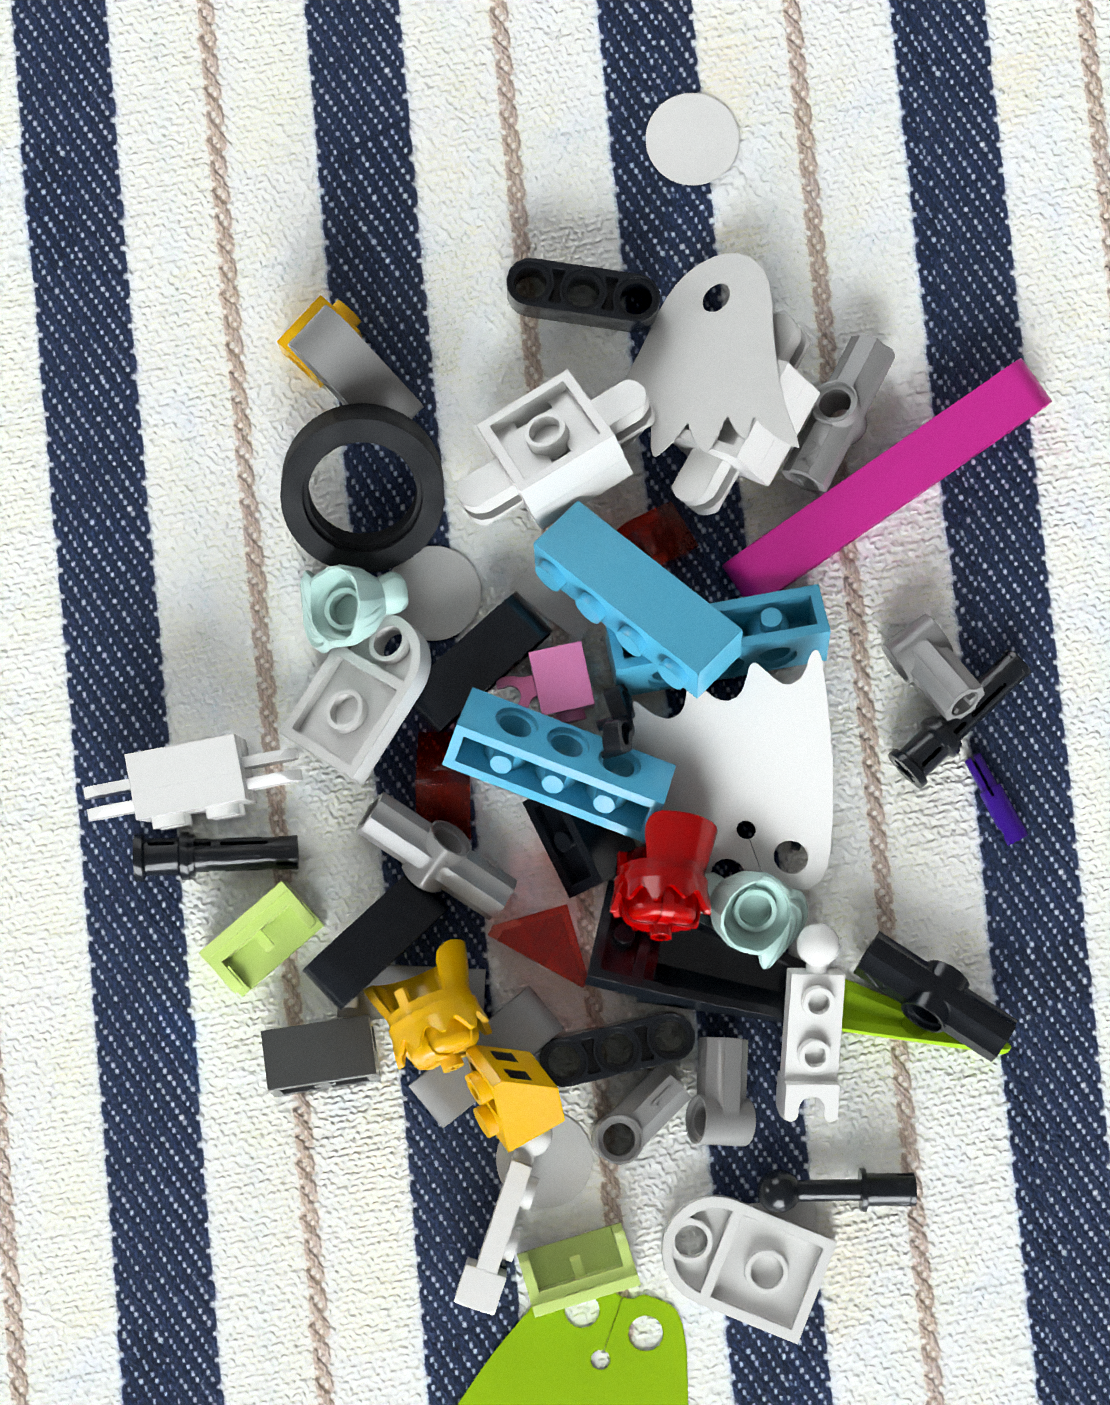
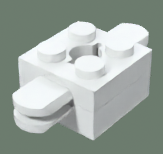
M777 313L773 315V328L780 382L790 419L796 435H798L820 395V392L797 371L811 345V339L790 316ZM727 417L713 447L709 452L704 453L695 443L687 424L673 442L688 458L676 477L672 490L678 499L698 515L714 514L721 508L738 476L769 487L791 445L778 439L755 418L752 420L749 438L744 440L734 430L729 417Z
M567 369L478 423L476 426L492 453L494 460L458 482V499L465 508L469 518L475 524L488 526L524 504L539 528L543 530L556 522L577 501L584 505L633 475L620 444L647 429L655 422V411L644 386L637 381L625 379L590 401ZM563 454H566V455H564L563 457L559 458L558 460H556L555 462L552 463V461H553L555 458L560 457V456L563 455Z
M228 734L124 754L129 779L83 788L85 800L131 793L132 800L87 809L89 821L135 813L136 820L151 822L153 829L164 831L193 825L191 815L206 813L207 819L214 818V821L246 815L245 805L258 803L255 790L303 781L302 769H294L253 777L252 769L298 760V748H286L249 755L246 740L236 734Z

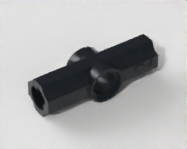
M880 931L853 971L854 974L902 1004L901 1010L903 1014L918 1027L933 1033L944 1031L990 1062L998 1056L1008 1042L1018 1022L1010 1014L970 990L968 979L955 967L939 960L927 962Z

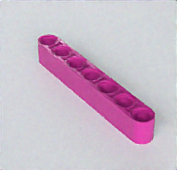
M1022 358L1016 360L723 564L722 568L743 597L784 590L1040 412L1052 402L1051 398Z

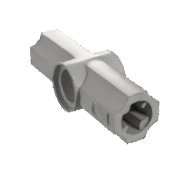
M861 333L859 336H851L830 379L817 387L820 395L811 409L812 413L798 438L799 448H793L782 469L786 479L795 483L800 489L814 494L827 492L849 447L858 442L866 432L868 425L866 414L895 359L892 348L870 335ZM839 410H848L840 417L831 418V415Z
M384 791L381 795L378 794L368 807L355 831L400 861L405 875L417 887L432 893L442 889L488 920L491 918L495 919L515 890L517 880L472 851L469 839L458 827L442 820L430 823Z

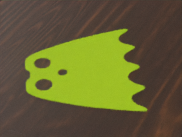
M613 1293L597 1298L596 1301L600 1309L599 1316L595 1323L585 1328L575 1327L570 1324L565 1315V1308L535 1317L531 1307L493 1352L457 1405H688L687 1351L681 1319L671 1304L648 1295L622 1298V1296ZM651 1316L658 1320L662 1326V1341L653 1350H639L630 1342L628 1335L629 1327L638 1317ZM598 1350H604L610 1356V1364L603 1370L596 1369L591 1363V1356Z

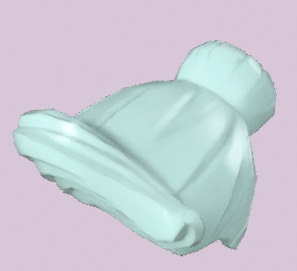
M339 564L327 567L316 575L309 570H305L300 581L303 625L306 637L310 644L321 653H327L331 648L357 645L375 633L385 615L398 614L408 605L406 581L401 574L392 571L374 577L360 567Z
M741 871L727 878H723L714 872L705 873L711 905L710 917L714 930L728 946L743 953L758 955L761 967L763 969L770 968L797 939L808 918V904L804 894L800 890L791 889L784 882L766 872Z

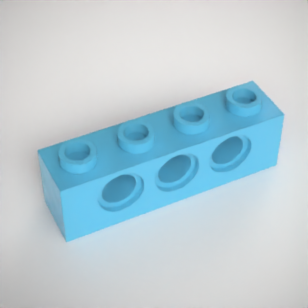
M819 584L710 603L743 629L741 655L716 680L747 675L748 668L752 663L759 664L766 671L804 665L808 663V659L814 650L819 651L822 661H827L831 630ZM606 626V652L614 685L624 684L631 696L673 688L660 676L656 665L642 654L639 657L630 654L619 643L616 633Z
M472 687L458 719L442 763L443 766L643 843H646L645 825L648 818L654 812L662 810L676 765L635 749L620 756L603 759L601 752L604 751L601 736Z

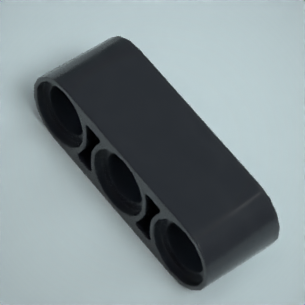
M524 258L510 268L506 278L507 299L511 308L518 314L531 318L634 333L648 329L655 322L660 305V291L656 283L649 277L636 273L537 258ZM534 277L544 284L545 290L536 298H525L517 292L516 286L522 279ZM586 285L596 292L598 298L589 306H578L569 299L568 294L574 287ZM630 293H639L648 299L650 308L642 314H631L622 307L621 300Z
M514 592L431 665L427 683L413 708L437 735L441 734L459 719L472 687L488 693L496 685V681L508 675L528 657V652H532L552 634L553 630L518 592Z
M404 875L303 969V972L341 1011L430 928L449 907L435 892H428L417 887Z
M673 1010L659 1011L558 1035L543 1046L540 1053V1065L556 1086L571 1087L679 1061L692 1051L695 1043V1031L691 1022L681 1013ZM675 1021L680 1023L684 1029L682 1044L674 1050L666 1051L660 1049L655 1043L654 1036L657 1027L663 1022ZM614 1033L626 1035L632 1042L630 1056L620 1063L607 1061L601 1053L603 1041ZM569 1046L578 1053L580 1063L573 1073L559 1075L551 1070L548 1058L550 1053L557 1047Z

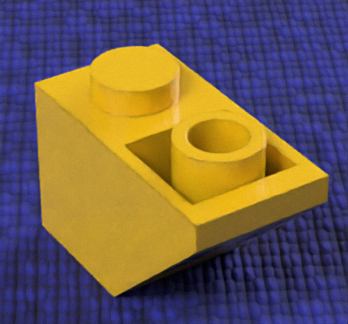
M474 1045L465 1050L471 1073L465 1075V1081L474 1099L479 1104L478 1107L473 1109L475 1118L484 1134L488 1138L496 1135L508 1153L565 1121L558 1087L531 1052L483 1045Z

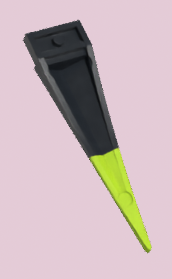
M608 881L585 985L637 997L636 1002L783 1023L787 968H806L805 961L784 952L770 968L763 969L759 963L758 955L743 953L728 946L714 930L711 917L702 913L700 914L697 929L672 932V938L667 941L652 940L647 932L634 931L631 926L624 922L622 917L614 918L613 913H609L614 892V881ZM845 979L842 1017L843 1032L972 1050L944 1031L933 1033L918 1027L903 1014L901 1010L902 1004L893 998ZM1007 1042L999 1054L1008 1053L1012 1048L1011 1045Z

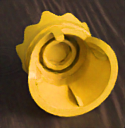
M450 939L441 944L436 953L437 966L424 973L392 984L372 985L363 990L370 1002L388 1022L390 1027L388 1032L392 1040L398 1069L405 1067L407 1056L419 1070H432L441 1065L444 1073L457 1070L464 1065L462 1058L467 1056L465 1050L477 1045L479 1031L485 1036L492 1034L488 1023L490 1020L479 1005L477 997L470 990L465 941Z

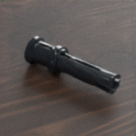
M1006 649L1003 655L977 679L983 686L985 695L979 700L976 708L962 719L955 718L947 721L942 714L938 717H926L920 723L921 730L902 749H893L888 754L892 764L908 781L922 789L928 783L926 777L948 756L954 758L960 752L962 747L961 740L1018 684L1031 675L1028 665L1015 652Z
M181 832L179 837L145 838L143 833H135L133 837V871L136 882H144L147 876L179 875L182 880H190L191 877H196L197 872L299 869L298 835L196 839L195 834Z

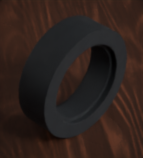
M368 403L348 404L321 413L298 432L284 459L280 499L286 525L297 543L308 554L328 566L343 564L360 567L371 573L384 571L406 562L420 552L432 538L439 525L444 508L443 470L440 457L432 440L412 419L403 413L381 405ZM366 442L384 446L399 455L413 473L416 482L415 497L406 514L392 526L372 533L349 532L328 522L316 509L309 491L311 475L323 457L334 449L346 444Z

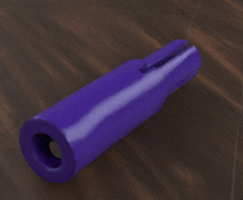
M981 753L973 754V757L994 793L993 796L971 756L965 760V764L981 791L979 795L994 823L1002 831L1007 846L1028 836L1029 834L1000 783L997 784Z

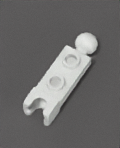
M815 923L805 927L800 932L796 942L798 954L806 962V968H787L780 1071L777 1074L776 1107L779 1115L789 1122L797 1119L801 1102L807 1097L812 1096L815 1097L816 1106L823 1111V1116L828 1122L835 1121L838 1116L840 1085L837 1080L846 975L841 968H827L828 964L837 957L840 949L838 935L828 925Z
M552 1129L514 1150L478 1259L467 1258L455 1293V1303L490 1315L495 1314L507 1277V1270L500 1268L502 1259L509 1262L513 1261L522 1230L513 1228L519 1207L528 1210L531 1207L539 1183V1178L530 1175L535 1156L541 1155L549 1148L552 1142Z

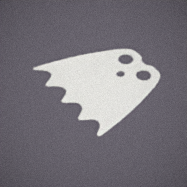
M814 650L811 653L803 675L792 684L780 683L759 664L752 663L748 668L744 687L736 698L720 700L705 690L697 699L687 691L683 709L677 716L672 718L658 717L640 703L633 701L635 734L632 738V749L676 765L662 810L696 814L712 821L717 827L716 840L705 873H711L712 867L716 862L722 859H731L738 862L744 871L766 872L784 882L791 889L800 891L817 885L823 879L829 863L832 844L834 773L827 691L822 657L818 650ZM575 724V727L593 733L591 730L584 727L583 725ZM742 821H749L755 826L756 832L750 840L740 837L737 833V826ZM784 841H795L804 846L808 853V862L802 871L787 873L778 868L774 861V852L779 844Z

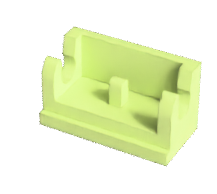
M281 881L203 948L199 954L235 994L238 992L243 997L325 925L287 881Z
M621 1222L517 1253L535 1317L641 1285Z

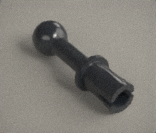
M859 1168L858 1179L797 1180L792 1173L786 1170L774 1169L761 1177L757 1186V1195L760 1203L767 1210L774 1213L787 1212L794 1208L798 1202L858 1201L860 1212H867L868 1207L873 1206L915 1207L917 1203V1183L914 1172L867 1173L865 1168Z

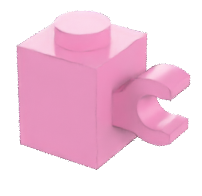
M581 641L528 652L532 675L525 677L505 676L496 681L497 690L513 687L520 692L521 699L518 705L529 708L531 701L538 698L541 714L553 717L567 724L585 720V710L595 706Z

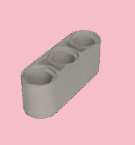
M324 305L288 343L289 348L343 405L356 403L381 405L403 413L410 419H413L424 407L359 334L327 305Z
M528 986L489 1018L490 1021L488 1023L492 1034L485 1036L479 1031L477 1045L528 1051L533 1055L564 1027L531 986ZM467 1056L462 1058L464 1065L459 1069L444 1073L441 1065L432 1070L423 1072L408 1086L442 1128L446 1127L477 1102L465 1081V1075L471 1073Z

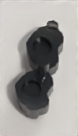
M624 684L603 689V695L611 717L596 721L598 730L602 731L604 751L601 752V756L603 759L620 756L632 750V738L635 734L633 724L635 711L633 699Z

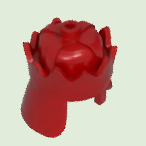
M672 810L654 812L648 818L645 825L646 847H637L630 851L628 856L627 852L619 851L617 854V877L614 880V892L609 913H613L614 918L622 917L624 922L631 926L634 931L647 932L650 935V939L655 941L670 940L672 932L697 929L701 912L704 915H711L708 881L705 877V871L718 830L716 825L712 821L692 813Z

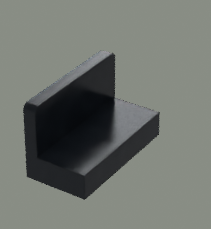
M532 799L522 802L569 899L617 876L618 852H627L628 856L630 851L637 848L633 838Z

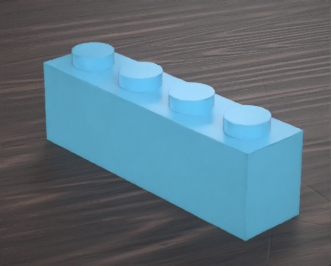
M580 501L573 504L533 543L535 572L539 579L549 589L556 592L561 589L575 600L577 608L589 621L595 624L602 622L616 633L617 640L630 654L637 657L642 654L656 665L660 676L677 690L684 688L698 699L741 655L743 629Z

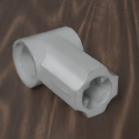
M928 614L922 615L881 644L884 654L897 673L907 683L914 681L947 721L955 718L962 719L976 708L979 700L985 695L983 686L953 653L952 645L947 636Z
M699 1037L697 1095L693 1096L689 1101L685 1117L687 1136L692 1143L744 1147L752 1141L756 1127V1113L753 1103L750 1099L746 1098L748 1040L728 1037Z
M661 1065L655 1066L607 1115L597 1121L591 1135L593 1148L599 1156L609 1163L618 1165L630 1163L638 1157L648 1141L692 1097ZM612 1124H625L631 1131L632 1139L630 1146L622 1153H609L603 1143L604 1132Z

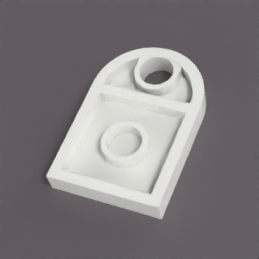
M385 615L373 635L357 645L333 648L279 733L363 785L427 683L431 668V654L425 637L403 618L396 615ZM401 634L402 641L399 648L393 654L385 656L384 649L387 642L393 636Z
M713 1194L700 1196L688 1201L672 1215L663 1233L661 1254L665 1271L671 1283L689 1300L798 1344L838 1242L829 1236L738 1199ZM688 1225L698 1226L706 1234L704 1248L695 1255L683 1254L675 1246V1238L678 1231Z

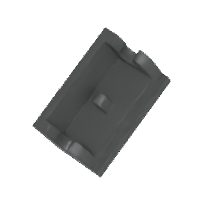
M369 1014L261 1031L267 1089L274 1097L381 1081L374 1028L371 1026Z

